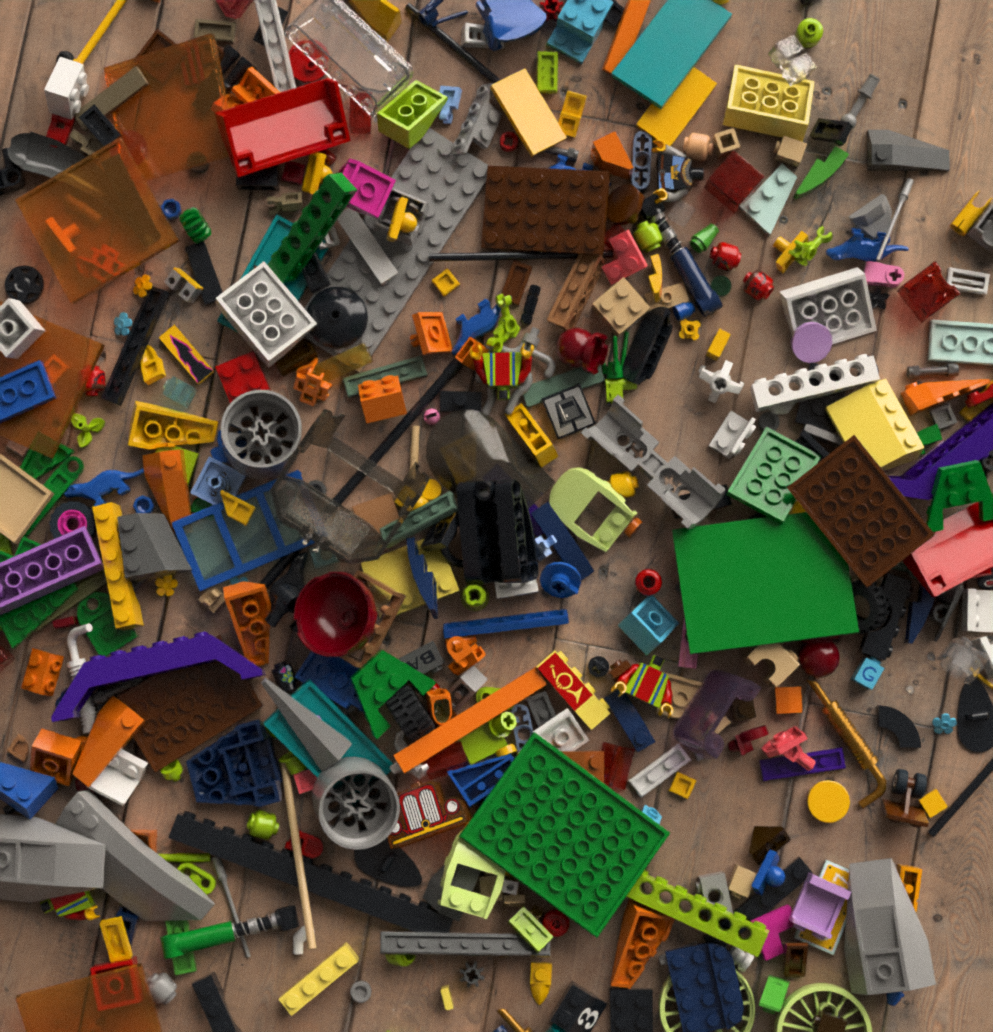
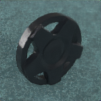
M26 265L17 266L7 275L5 289L11 299L19 300L22 304H29L36 301L42 295L44 280L35 268ZM37 277H39L40 286L35 283ZM11 292H17V298ZM29 294H36L34 297L28 299Z

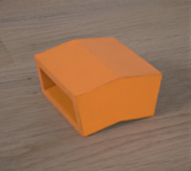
M469 337L455 358L475 371L473 358L470 356V347H472L473 352L477 353L479 352L478 345H481L482 357L483 353L489 352V349L482 343Z
M801 686L775 687L777 714L802 713Z

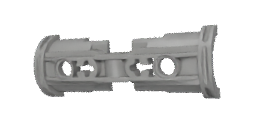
M617 395L613 399L607 414L596 425L588 429L585 428L581 434L588 440L594 439L630 471H634L637 467L651 480L647 486L683 518L681 523L689 530L694 528L715 508L726 489L719 483L715 486L695 467L691 471L675 456L667 463L654 451L659 441L642 427L643 421L624 406L625 400ZM626 436L630 441L628 445L621 446L618 444V439ZM632 446L637 452L643 451L642 458H635V453L631 450ZM665 478H673V484L677 487L674 493L672 492L674 487L671 484L665 485ZM681 490L690 492V497L687 500H681L678 497Z

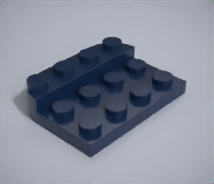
M704 942L665 951L683 1032H709L723 1028L730 1029L742 1020L744 1006L732 955L724 946L715 942Z

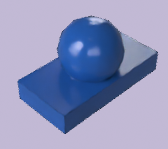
M771 849L768 851L751 885L754 892L761 896L767 884L772 887H778L785 881L783 869L777 867L780 858L777 852Z

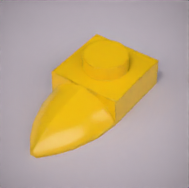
M147 345L140 361L144 382L150 385L166 377L162 359L158 357L156 351L150 345Z
M531 962L530 989L538 1005L544 1002L550 991L552 963Z

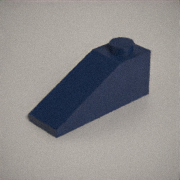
M616 690L604 697L638 753L656 741L627 694L624 693L619 697L620 691Z

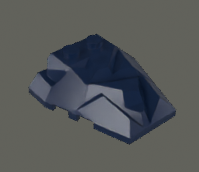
M260 719L236 726L234 730L186 761L196 802L262 807L282 801V789L280 786L282 776L270 735H267L265 726Z

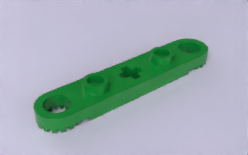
M76 456L66 458L43 484L54 493V496L23 537L28 538L63 497L68 487L73 485L83 473L84 463L80 458ZM72 461L78 462L79 468L76 472L68 470V465Z

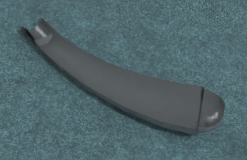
M31 131L30 133L18 134L11 139L8 156L14 164L21 167V170L66 183L93 196L113 210L136 234L104 170L81 153L55 139ZM155 230L139 239L145 247H148L160 240L162 235L158 230Z

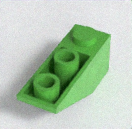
M769 975L759 1002V1006L763 1007V1011L770 1014L781 1011L790 981Z

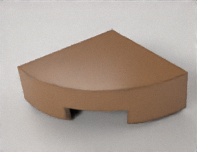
M18 734L7 749V752L23 763L28 758L29 746L26 739L21 734Z

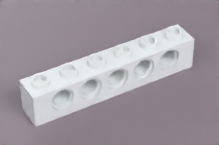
M867 354L855 357V360L848 362L847 359L834 362L835 365L831 366L821 364L815 366V369L810 371L800 369L795 371V374L788 376L786 373L774 376L775 379L766 380V378L755 380L754 384L750 387L756 412L864 387L880 380L874 355L867 357ZM849 369H857L859 376H852ZM836 373L839 376V381H832L829 374ZM816 378L819 381V385L812 386L809 383V379ZM789 383H796L799 386V390H791ZM771 387L777 388L779 395H771L768 389Z

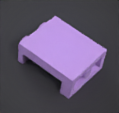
M808 873L789 920L794 923L793 927L801 931H805L807 928L813 931L812 935L824 940L825 937L831 939L832 928L844 900L849 899L851 892L814 874Z

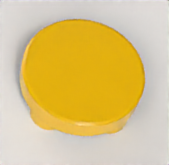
M824 780L816 783L809 789L807 807L812 816L817 820L833 823L846 815L850 799L848 792L841 784L831 780Z

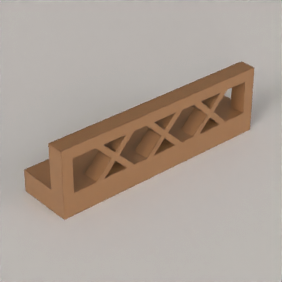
M578 255L547 318L549 323L561 327L564 331L575 328L603 271L602 266L607 263L602 255Z

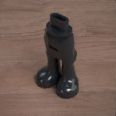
M228 44L224 47V57L221 63L201 83L199 92L196 95L197 99L192 104L204 115L210 108L212 109L214 102L231 92L233 85L245 74L248 68L253 67L257 70L253 64L243 56L241 57ZM239 60L228 77L223 80L222 77L233 63Z

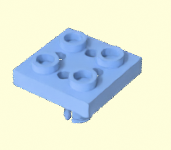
M209 456L190 493L215 505L223 501L220 494L221 489L224 491L225 488L229 490L230 486L231 490L227 493L236 496L246 476Z

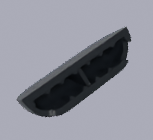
M654 308L643 318L623 363V375L629 382L640 384L646 379H650L654 374L673 329V325H670L669 315L671 312L668 308Z

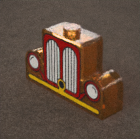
M438 781L415 782L410 785L411 788L397 793L402 818H398L395 828L387 838L391 849H400L464 826L472 818L469 805L463 798L449 797L445 800L441 784Z

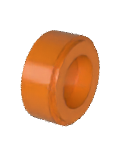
M638 517L634 518L624 530V534L631 538L643 522Z

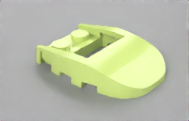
M580 467L571 468L562 474L550 492V505L560 520L579 538L605 552L611 548L637 514L635 510L633 512L625 504L626 500L611 487L610 483L596 477L591 471ZM599 491L613 502L616 507L591 537L574 522Z
M462 829L455 837L452 844L453 847L444 862V873L440 885L442 887L441 900L438 899V904L487 919L502 890L506 871L460 838L459 835L463 831ZM457 863L497 875L491 897L452 886L451 882Z

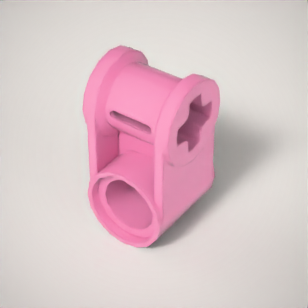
M873 261L865 263L864 273L867 285L895 288L904 279V271L898 266ZM892 273H895V277H897L895 281H892L890 276Z

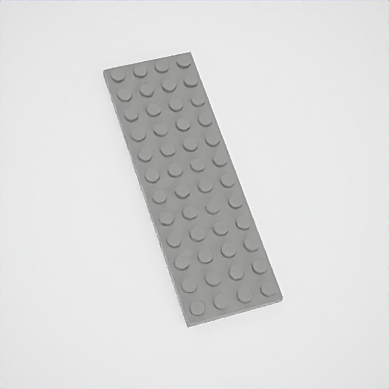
M431 128L427 130L422 139L410 148L391 177L396 180L393 188L423 200L429 206V211L413 247L398 240L395 242L387 241L386 235L374 229L373 223L376 218L366 215L363 219V222L399 274L381 285L352 241L349 240L327 273L331 285L314 293L304 308L307 311L313 297L320 291L330 287H344L354 291L361 297L367 308L368 323L364 334L357 342L345 348L335 349L323 346L317 342L310 332L304 337L358 373L363 371L434 263L429 262V253H440L487 181V168L489 165L468 152L465 155L453 156L451 151L454 143ZM334 312L332 317L338 318L340 313Z

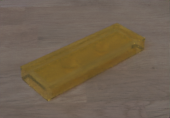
M362 343L316 364L313 374L320 376L321 373H324L323 381L328 382L373 362V359L366 344Z

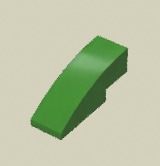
M835 146L825 163L817 158L793 198L799 199L822 186L838 171L849 154Z

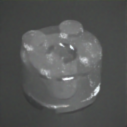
M953 638L937 657V660H942L940 663L941 667L957 680L959 677L965 679L963 683L972 684L987 665L989 657L984 652L976 650L968 638Z

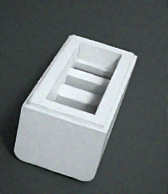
M465 23L462 27L461 46L489 48L483 33L484 25ZM469 32H472V39L469 38ZM477 33H480V40H477ZM500 42L501 45H502V49H503V48H504V42Z

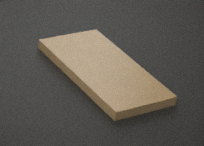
M0 453V533L15 544H18L54 496V493Z

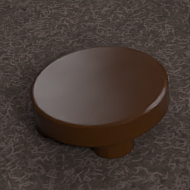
M629 184L617 187L608 196L607 218L616 225L636 223L645 199L644 195L637 188Z

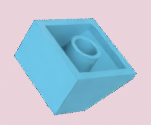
M652 595L647 596L618 626L647 656L677 627L679 622Z

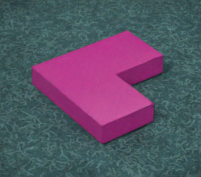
M788 904L751 920L752 923L758 921L767 926L766 929L770 930L761 950L765 961L784 953L778 933L793 927L794 923L789 920L792 909Z

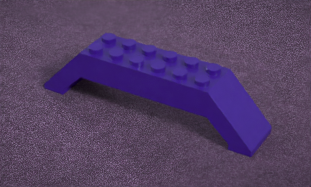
M993 403L901 476L887 475L903 496L932 500L933 494L931 493L939 467L974 460L982 461L989 456V452L993 450Z
M206 631L195 633L194 638L191 639L182 636L173 638V643L159 641L152 643L150 648L142 645L131 648L132 652L128 653L119 650L111 652L110 657H105V655L89 657L90 661L83 663L52 714L51 719L52 722H62L80 718L81 709L96 688L219 661L241 674L242 680L266 676L265 670Z

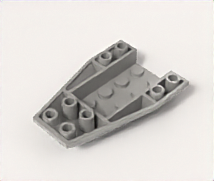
M0 814V900L30 903L103 888L106 844L39 817H32L30 820L25 816Z
M892 858L850 863L848 890L851 894L847 900L844 953L852 994L873 995L893 993L936 985L928 939Z

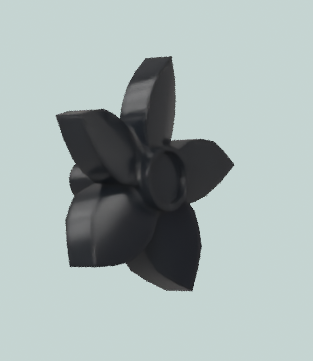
M877 286L874 289V294L869 293L870 300H872V309L878 306L885 310L886 304L884 300L890 294H881V289Z

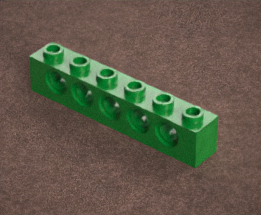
M342 173L328 174L323 179V184L312 195V200L302 210L300 218L293 223L289 234L282 239L279 249L272 254L268 266L282 283L297 279L357 192V189Z

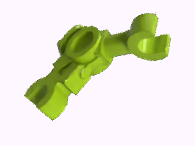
M822 226L817 230V236L813 241L804 243L795 240L796 247L793 250H789L788 253L795 257L794 260L802 266H807V261L812 260L816 255L817 247L822 243H828L832 240V232L830 231L827 235H823L824 227Z
M503 294L495 296V302L501 308L502 316L493 332L494 336L490 337L486 343L488 346H494L492 351L496 353L501 352L503 343L508 338H516L520 331L515 318L509 312V305L512 303L511 296L507 295L504 297Z

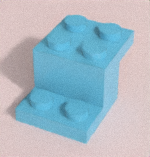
M567 0L557 17V26L547 41V46L583 64L602 30L603 21L610 11L613 1Z

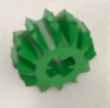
M197 208L187 209L180 215L179 221L192 241L198 244L211 236V229Z

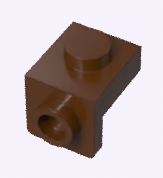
M619 659L610 666L612 670L608 674L615 684L619 676L629 669L631 665L627 659L623 662Z

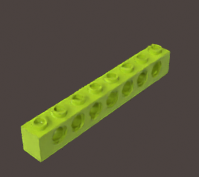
M644 870L626 896L756 957H759L770 931L761 922L754 921L752 923L746 920L747 917L739 912L730 913L726 911L727 907L719 903L713 905L706 902V897L699 894L693 896L687 893L688 890L680 885L671 886L667 884L668 880L660 876L654 878L648 875L649 872L647 870ZM647 882L652 886L651 893L643 891V883ZM662 892H669L672 900L665 902L661 897ZM686 900L690 902L691 910H683L681 908V901ZM701 910H708L711 918L704 920L700 916ZM721 919H728L731 927L729 929L722 928L720 926ZM741 928H747L749 929L751 936L748 938H743L740 935L739 930Z

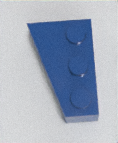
M508 754L456 770H450L447 773L469 807L473 809L486 799L514 760V757Z
M0 762V799L31 820L58 790L55 777Z

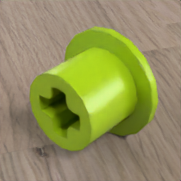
M510 712L502 713L488 722V728L492 735L497 738L507 737L511 730L516 727V718Z
M291 751L279 759L280 763L286 764L291 775L307 768Z

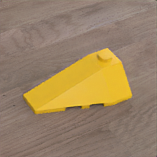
M135 401L130 420L128 445L144 449H156L166 446L174 447L175 445L214 442L218 421L154 404Z

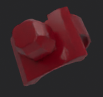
M762 725L735 735V739L727 745L729 751H740L741 756L753 751L751 741L768 735L767 726Z

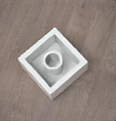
M63 57L59 58L44 89L49 113L72 120L75 113L80 111L81 100L83 96L86 97L89 90V85L86 82L87 74L83 64Z
M8 298L0 306V351L7 358L18 359L45 332V329L21 301Z

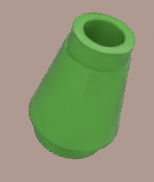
M710 223L691 237L689 241L690 246L697 253L706 251L719 233V229Z

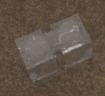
M795 35L777 42L768 53L771 61L777 68L782 69L780 71L782 77L790 87L809 78L817 68L807 52L798 57L796 56L804 48Z

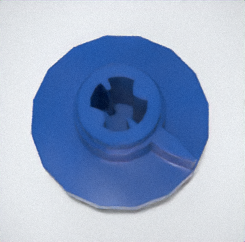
M553 562L546 565L542 570L540 583L545 592L551 596L568 598L578 594L581 576L572 565L564 562Z

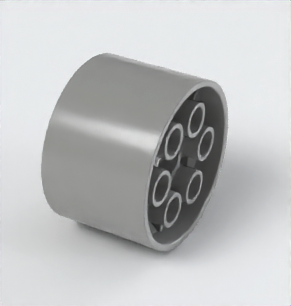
M253 390L238 396L229 404L221 421V437L226 459L236 471L253 479L274 478L286 472L299 455L302 433L301 419L296 408L287 398L269 390ZM258 406L259 417L255 416L254 418L250 408ZM281 414H285L287 419L277 424L276 421ZM264 416H270L273 418V421L270 423H264L262 421V418ZM247 420L253 423V425L248 428H244L241 425L244 421ZM230 426L239 429L241 433L229 432ZM259 429L265 434L264 442L260 435H258ZM279 430H284L287 432V436L280 438L276 433ZM238 440H245L247 445L240 448L236 446V442ZM286 442L293 443L291 449L281 444H284ZM274 449L282 452L279 457H273L270 453ZM248 452L244 459H241L238 456L240 454ZM254 454L262 457L259 462H253L250 458ZM264 457H268L271 463L265 464Z
M362 757L341 758L338 762L322 771L313 786L312 804L315 814L326 835L333 842L344 848L358 850L373 847L385 840L397 824L400 813L397 792L384 771L368 759ZM358 774H362V775H363V778H362L361 781H359V782H354V781H353V779H354V777H355L356 775H358ZM349 775V780L346 781L344 777ZM372 776L377 777L375 781L369 782ZM337 781H342L343 785L340 788H333ZM378 788L375 795H368L370 789ZM356 800H359L360 804L357 803L355 807H353L352 803H355ZM337 801L338 804L335 808H328L330 802ZM375 802L386 803L385 809L376 806ZM373 809L370 815H363V812ZM339 814L337 821L332 826L329 821ZM350 815H353V818H352L351 821H349V822H344V821H343V819H344L345 817H349ZM358 820L359 822L363 820L366 828L359 830Z

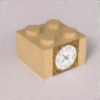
M624 277L593 302L591 307L617 338L634 326L651 309Z

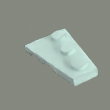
M782 163L740 207V210L768 236L771 235L797 176Z

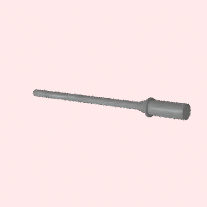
M911 178L906 179L902 191L898 195L899 203L876 261H880L901 207L909 198L908 195L914 183Z
M215 856L212 860L218 875L217 879L220 880L224 887L235 923L237 924L239 919L227 885L228 875H226L221 858ZM242 935L240 938L248 958L251 955L245 937Z

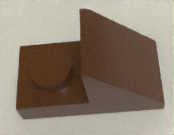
M783 943L785 955L784 977H805L808 943Z

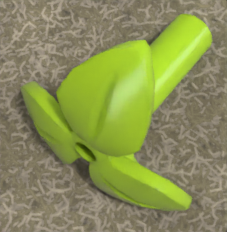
M76 413L70 414L71 424L74 428L82 430L77 436V442L81 448L88 446L92 441L90 431L98 433L105 426V420L102 418H94L88 425L85 416Z

